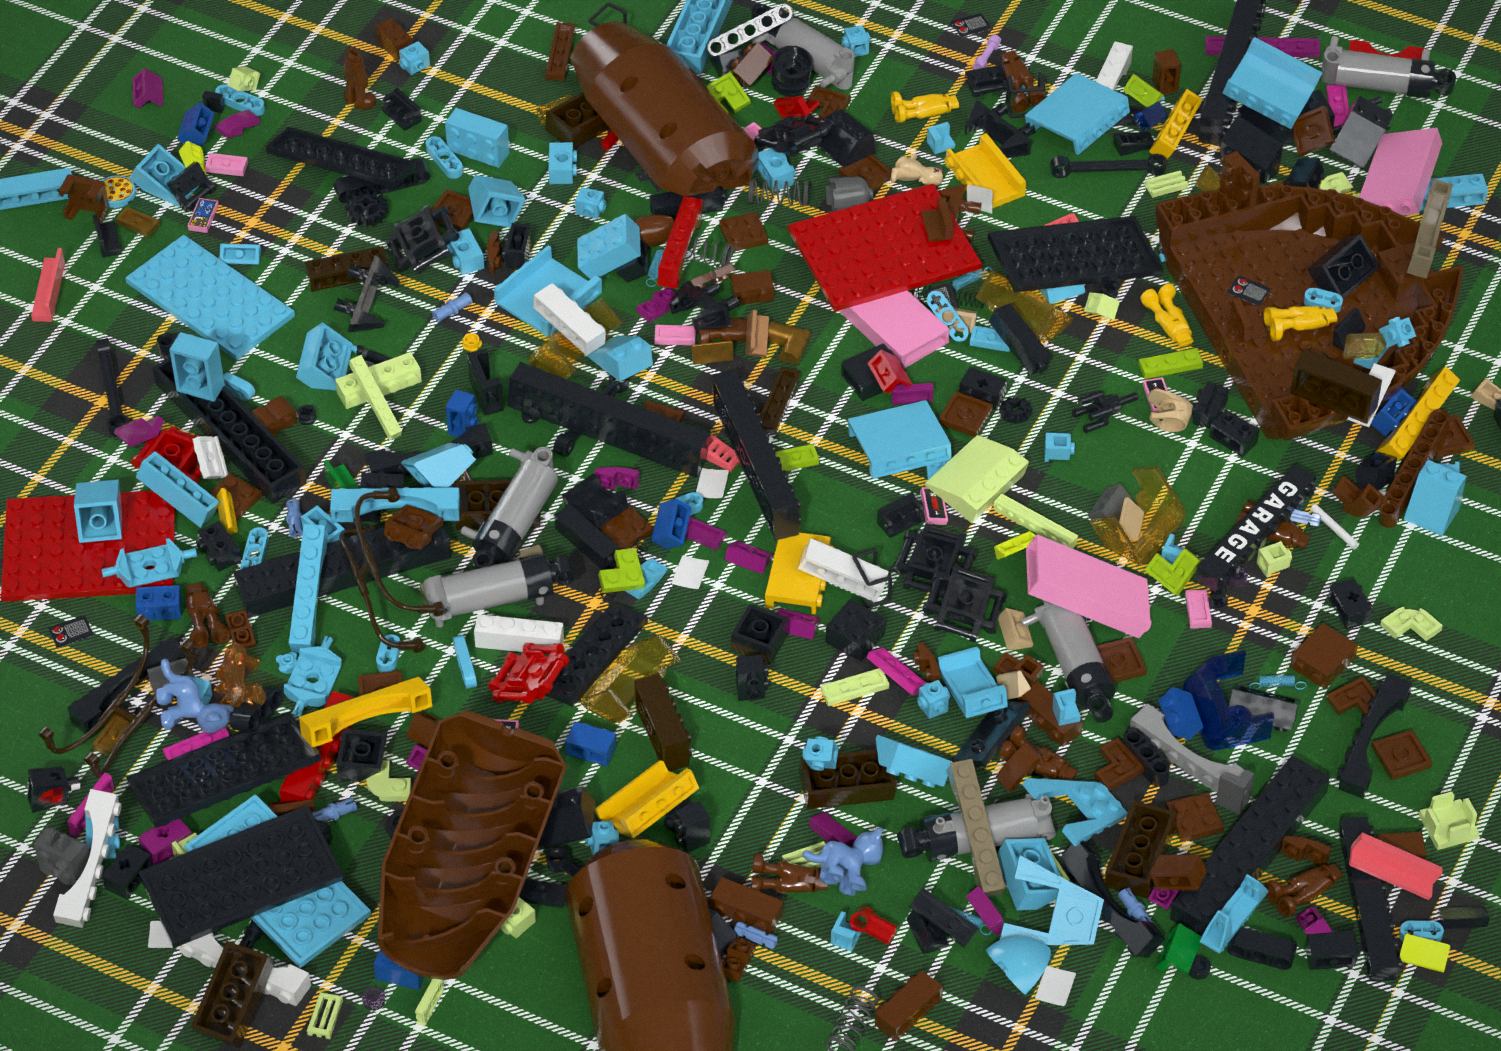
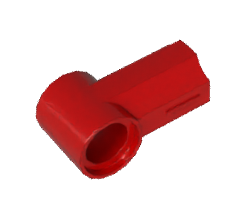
M866 906L859 908L850 918V926L853 930L865 932L887 945L891 942L898 927L876 915L870 907ZM859 915L864 916L867 923H862L859 920Z

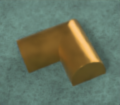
M771 321L768 327L767 342L783 346L779 354V361L798 365L811 338V332Z

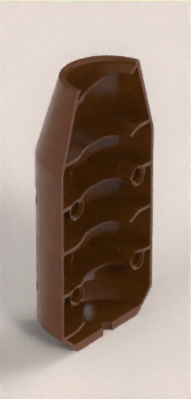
M618 21L601 24L587 32L578 41L571 53L570 59L586 100L659 188L686 197L713 192L718 186H721L724 190L749 185V180L755 176L759 161V153L755 142L673 48Z
M469 710L438 721L381 867L377 941L380 950L393 963L409 972L427 978L440 980L458 978L468 970L512 915L567 768L552 740L519 728L509 729L502 722Z
M646 839L616 843L595 853L568 883L565 890V900L599 1051H733L735 1013L696 860L689 854L661 842H651Z

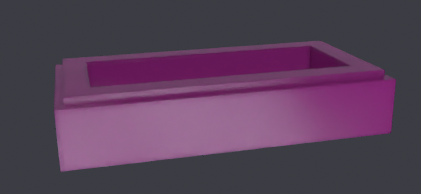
M932 383L912 384L910 387L897 385L891 391L892 405L911 404L924 400L933 402Z
M689 517L685 538L717 551L726 538V531Z

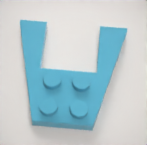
M1026 778L1022 784L1035 800L1041 799L1042 796L1050 798L1067 795L1086 816L1087 821L1066 824L1062 830L1075 847L1081 841L1089 840L1095 833H1101L1104 828H1110L1124 820L1127 815V811L1122 807L1121 803L1114 798L1108 791V788L1101 782Z
M1019 856L1014 878L1057 888V898L1048 933L1003 923L1000 940L1013 936H1026L1037 939L1046 945L1094 944L1104 899L1050 872L1025 857Z

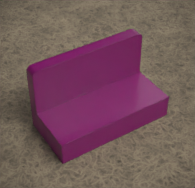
M144 68L132 79L133 105L141 108L150 100L161 106L163 104V80L158 75Z
M159 415L147 421L139 418L116 428L114 433L129 447H133L158 436L164 420Z

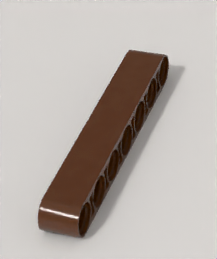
M1436 409L1430 414L1380 503L1379 522L1382 526L1390 528L1398 523L1410 502L1420 471L1427 460L1432 461L1444 441L1449 431V413L1444 409Z

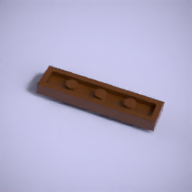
M556 23L546 70V80L565 81L576 26L573 23Z

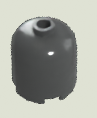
M862 177L827 178V182L830 184L825 187L826 204L831 205L832 209L829 213L866 203L873 199V190L869 188L868 183Z

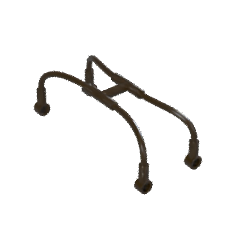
M396 488L363 494L355 505L356 527L340 533L339 540L351 563L350 568L360 594L364 597L371 624L378 638L385 645L397 648L398 650H413L415 653L422 652L425 649V645L421 638L395 643L383 636L376 622L369 598V591L364 579L370 570L383 595L393 605L403 610L433 613L434 616L438 617L446 612L442 602H435L432 605H406L397 601L387 591L379 576L380 572L370 546L363 534L364 532L377 529L378 526L370 525L367 528H362L360 508L362 502L367 498L388 499L389 502L394 503L400 499V495ZM358 534L361 549L365 557L361 569L358 563L355 562L344 538L346 535Z
M139 614L133 621L144 639L143 654L138 669L127 688L121 691L98 719L96 725L79 740L64 748H55L52 738L54 732L48 727L44 726L38 733L40 738L44 740L47 749L55 754H62L75 749L88 740L102 725L107 723L113 714L131 722L122 733V737L113 748L101 771L98 764L100 758L95 753L89 752L84 758V761L90 766L92 773L98 778H101L107 772L125 740L130 738L157 703L156 696L149 704L144 706L137 716L120 707L138 681L148 657L149 630L147 625L149 620L142 614ZM187 638L179 644V648L184 652L188 661L187 667L180 674L183 676H187L191 671L195 658L192 650L195 645Z

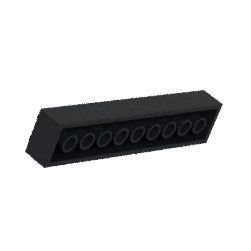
M1237 0L1201 113L1198 141L1200 143L1221 147V141L1229 129L1227 126L1232 124L1233 114L1231 113L1236 111L1237 101L1222 92L1246 54L1253 38H1258V33L1256 32L1261 30L1262 20L1260 19L1265 16L1266 7L1263 4H1266L1267 0Z
M171 357L152 367L155 384L206 436H218L222 453L262 491V494L272 504L307 484L305 467L225 386L213 402L176 390Z
M519 362L510 376L508 407L696 478L706 462L710 440L709 432Z
M735 369L712 374L714 408L774 540L799 535V526L802 525L801 517L798 513L801 510L800 501L794 497L793 485L788 484L787 473L785 470L782 471L779 456H775L774 445L769 443V435L766 429L763 430L762 419L756 415L755 404L750 402V394L748 389H744L742 376H738Z
M443 525L432 534L431 542L421 550L408 548L402 542L390 541L384 536L385 526L363 533L376 561L380 578L451 558L450 541ZM357 534L345 538V541L355 562L358 563L361 569L365 557ZM340 540L327 543L318 597L357 586L350 568L351 563L341 546ZM300 552L233 571L236 590L248 618L294 605ZM370 570L364 579L365 583L375 581Z
M1291 755L1204 863L1207 873L1199 889L1183 890L1174 900L1171 906L1170 920L1177 924L1180 923L1202 936L1217 911H1221L1239 889L1245 876L1248 874L1256 880L1259 879L1281 851L1283 838L1285 836H1293L1328 791L1330 776Z

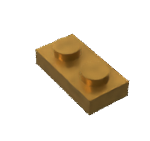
M126 207L116 218V224L149 238L159 228L160 220Z
M114 714L92 743L93 750L109 756L122 737V733L131 722Z

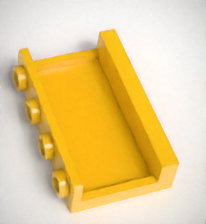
M987 133L980 136L979 145L958 153H954L950 148L946 150L945 164L947 168L953 171L956 179L961 181L963 185H966V191L967 185L993 191L992 208L1025 196L1026 181Z
M799 533L797 536L778 540L765 593V608L774 609L775 602L810 606L812 614L816 615L817 608L822 607L823 595H821V591H825L827 581L799 570L798 566L803 549L810 538L834 548V546H831V537Z
M659 760L599 805L595 811L600 822L612 821L614 829L618 830L619 834L635 838L697 791L699 786L692 770L686 768L681 773L675 774L667 770L664 761Z

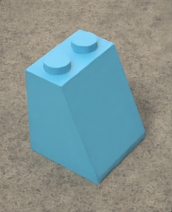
M475 175L468 188L475 222L510 228L511 223L515 222L525 202V197L513 182L508 180Z
M447 443L403 460L401 464L424 488L450 487L476 459L472 456L473 451L466 444Z
M1427 460L1418 475L1404 520L1443 536L1460 509L1467 476Z
M119 479L76 483L74 509L79 543L122 539Z

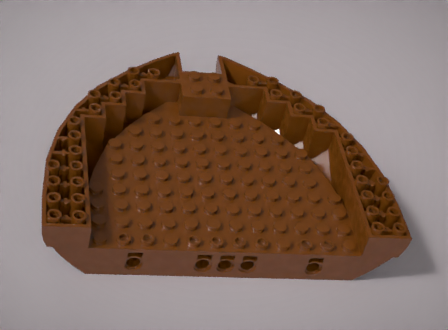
M1260 185L1258 187L1257 202L1252 206L1241 200L1239 195L1231 197L1221 187L1214 191H1203L1198 194L1156 203V224L1159 229L1167 269L1266 438L1276 440L1283 438L1284 441H1288L1348 421V416L1290 394L1294 366L1305 349L1369 374L1371 370L1355 364L1354 359L1372 335L1380 334L1379 329L1389 325V320L1400 317L1401 320L1409 317L1416 337L1409 339L1410 344L1400 348L1397 345L1389 347L1377 363L1396 371L1380 403L1382 404L1396 395L1422 371L1443 341L1455 311L1461 287L1463 265L1433 272L1430 267L1427 278L1408 274L1407 270L1420 223L1392 211L1388 206L1382 207L1365 201L1362 198L1338 193L1335 189L1322 190L1289 185ZM1440 233L1437 239L1435 252L1439 249L1444 240V236ZM1361 234L1380 268L1343 299L1342 308L1336 313L1337 322L1311 330L1297 331L1289 328L1284 330L1281 340L1272 341L1270 326H1266L1264 322L1265 308L1288 309L1292 306H1306L1304 304L1306 290L1309 288L1321 289L1315 284L1307 269L1344 237ZM1238 276H1243L1272 289L1261 306L1241 299L1244 307L1255 305L1267 332V337L1243 341L1231 314L1232 298L1237 297L1228 293V290ZM1356 307L1359 309L1365 322L1366 329L1347 351H1343L1332 344L1334 331Z

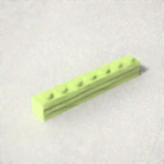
M362 355L351 359L349 366L389 441L401 436L402 430Z
M1001 493L994 501V510L997 513L1006 516L1030 531L1072 549L1077 545L1078 535Z

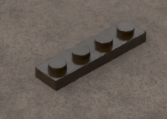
M781 366L760 414L763 430L766 429L768 433L776 435L801 377V371Z

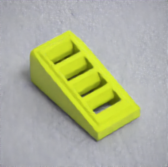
M185 142L179 150L185 167L187 168L193 162H198L206 174L202 148L192 142Z

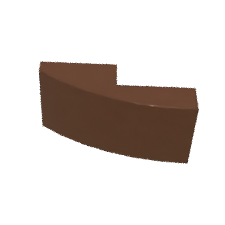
M491 231L487 244L490 275L495 274L503 261L500 256L502 241H500L499 232Z
M246 610L226 614L225 620L230 631L234 649L239 650L256 646Z
M917 642V651L913 652L914 664H918L920 673L925 672L926 681H930V683L937 680L940 681L941 675L934 656L922 642Z
M1025 743L1005 763L996 775V778L1009 792L1015 791L1024 776L1033 772L1042 757L1029 743Z
M1285 836L1281 852L1288 858L1295 859L1298 862L1307 857L1313 863L1326 865L1329 862L1331 848L1310 839Z
M735 938L722 962L726 978L737 982L740 981L753 957L756 944L750 943L745 939Z

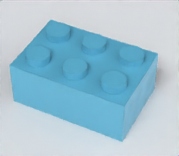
M455 108L445 122L447 146L453 153L498 168L510 153L508 125L458 108Z
M624 214L577 239L578 268L591 279L595 275L601 277L641 256L640 227L628 215Z
M180 332L170 348L176 390L214 402L225 385L218 342Z

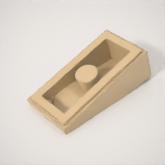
M1485 378L1471 395V398L1495 410L1497 400H1501V389Z

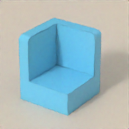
M948 122L927 128V143L934 154L944 152L949 148H955V143L949 135L950 124Z
M1170 533L1162 550V556L1173 564L1184 548L1174 545L1175 535Z
M1075 689L1054 693L1052 709L1059 726L1080 722L1081 716L1075 703Z
M841 911L831 931V944L852 952L862 932H856L852 929L850 923L846 922V912Z

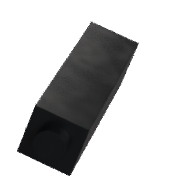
M720 186L715 188L713 192L686 196L703 200L702 214L723 210V202H726L725 192L720 189ZM674 192L650 195L651 214L668 215L676 219L685 196Z
M1010 303L995 309L988 322L1030 375L1045 372L1049 368V363L1053 357Z
M571 504L554 515L555 529L601 570H608L616 566L614 553L615 550H620V547Z

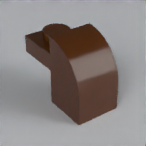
M1345 475L1339 478L1331 491L1344 504L1342 510L1355 517L1370 515L1376 511L1384 498L1370 483L1359 489Z
M1006 652L994 665L993 671L999 675L1020 670L1029 686H1031L1042 675L1044 666L1027 654L1019 661Z

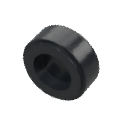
M1195 956L1188 974L1197 980L1207 978L1211 969L1209 960L1202 956Z

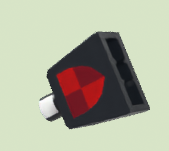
M62 767L28 769L27 798L32 813L66 804L68 802V791L80 789L78 776L67 778Z

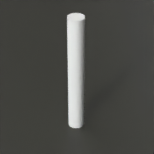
M1317 504L1311 507L1310 510L1313 513L1320 514L1321 520L1352 549H1356L1359 546V543Z

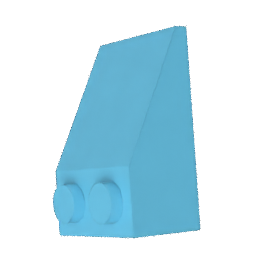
M157 144L135 167L129 179L143 191L180 207L167 183L186 167L161 145ZM201 184L188 193L185 198L188 199Z
M617 335L605 341L604 345L587 355L588 358L618 381H622L653 365L651 345L638 336Z

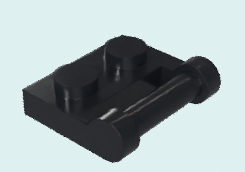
M1002 65L965 71V79L973 97L1002 90L1006 92L1007 80Z
M198 162L190 164L167 183L180 207L187 213L193 209L199 198H204L207 194H212L216 190L215 185L209 181ZM201 184L203 188L187 200L185 196Z

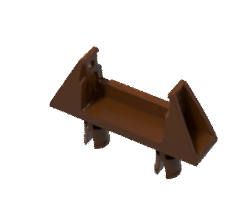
M958 185L938 191L941 197L946 198L948 208L957 223L960 213L967 211L968 213L980 215L982 202H968L965 200L966 185ZM962 228L961 230L967 240L972 243L974 230Z

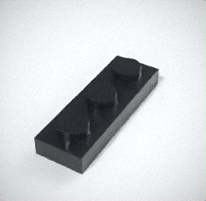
M925 888L921 889L909 906L910 909L963 948H965L979 929Z

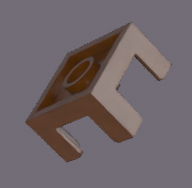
M69 174L66 176L59 189L60 197L68 194L69 199L63 210L64 218L73 220L79 209L95 212L99 224H102L110 210L105 182Z

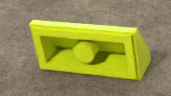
M1028 531L994 547L996 559L999 560L1026 548L1036 535Z
M1405 934L1399 957H1401L1402 962L1444 973L1450 945Z

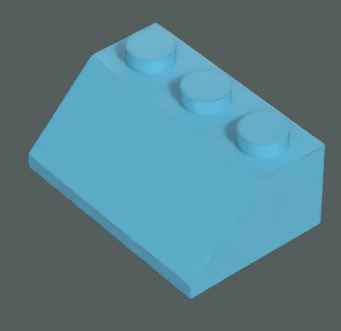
M322 322L307 332L296 378L310 388L336 390L335 379L346 375L352 351L350 347L353 346V343Z
M877 735L878 760L880 765L887 767L886 772L899 776L900 772L904 773V778L917 782L918 778L922 779V784L932 788L936 784L944 787L948 777L947 769L950 763H953L952 761Z
M1045 838L1005 839L997 852V857L1016 910H1037L1056 900L1057 888L1014 878L1019 856H1023L1060 876Z

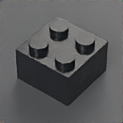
M849 599L827 624L825 643L862 662L885 635L886 618Z
M749 604L731 634V651L745 656L762 655L763 662L771 665L789 634V618Z

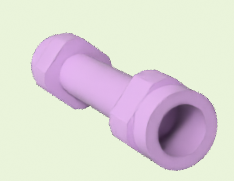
M998 35L989 37L983 54L975 60L974 69L987 67L988 58L993 50H997L1000 45L1001 38Z

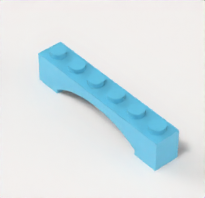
M452 487L396 488L400 495V499L397 502L391 503L388 499L367 498L362 502L360 508V515L380 509L402 508L408 504L443 518V521H459L460 493L459 488ZM390 488L332 489L330 506L332 522H353L356 502L363 494L373 491H387Z
M304 524L289 637V646L294 653H299L300 648L315 646L319 583L328 543V533L325 525Z

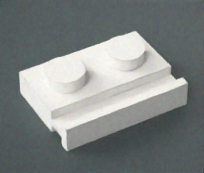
M200 436L192 439L203 479L225 478L228 475L218 436Z

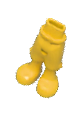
M894 91L891 93V107L897 123H903L914 117L922 119L951 112V109L959 108L957 97L949 96L948 94H929L917 96L911 101H906L902 99L899 92Z
M1170 283L1165 284L1160 288L1158 295L1154 289L1145 291L1140 297L1142 304L1155 313L1156 322L1172 338V341L1177 342L1179 347L1191 344L1194 340L1191 337L1192 332L1183 315V311L1173 304V298L1176 294L1175 286ZM1160 304H1161L1167 311H1164V310L1161 308Z
M1292 306L1288 309L1267 307L1264 310V322L1266 326H1270L1272 341H1279L1286 329L1293 328L1300 331L1329 326V323L1337 322V315L1334 308L1326 309L1324 306Z

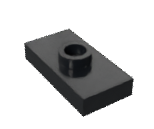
M525 879L519 897L526 903L563 908L567 885Z

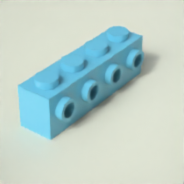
M71 168L0 179V210L68 199V194L60 197L59 189L68 174L72 175Z
M1483 174L1430 179L1420 211L1425 208L1434 179L1453 184L1447 208L1486 204L1488 188Z
M153 452L142 461L136 476L138 480L200 528L213 518L220 501L157 452Z

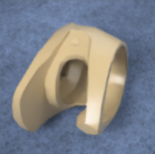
M1154 389L1149 393L1148 400L1161 412H1151L1150 421L1154 425L1167 432H1179L1187 427L1193 405L1189 400L1161 389Z

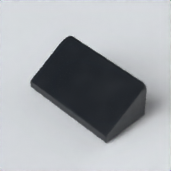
M1355 307L1335 329L1332 343L1334 347L1347 351L1366 329L1365 322L1358 308Z
M1484 906L1439 908L1438 910L1443 929L1488 927L1489 915Z
M912 911L906 920L923 954L949 946L943 932L916 912Z

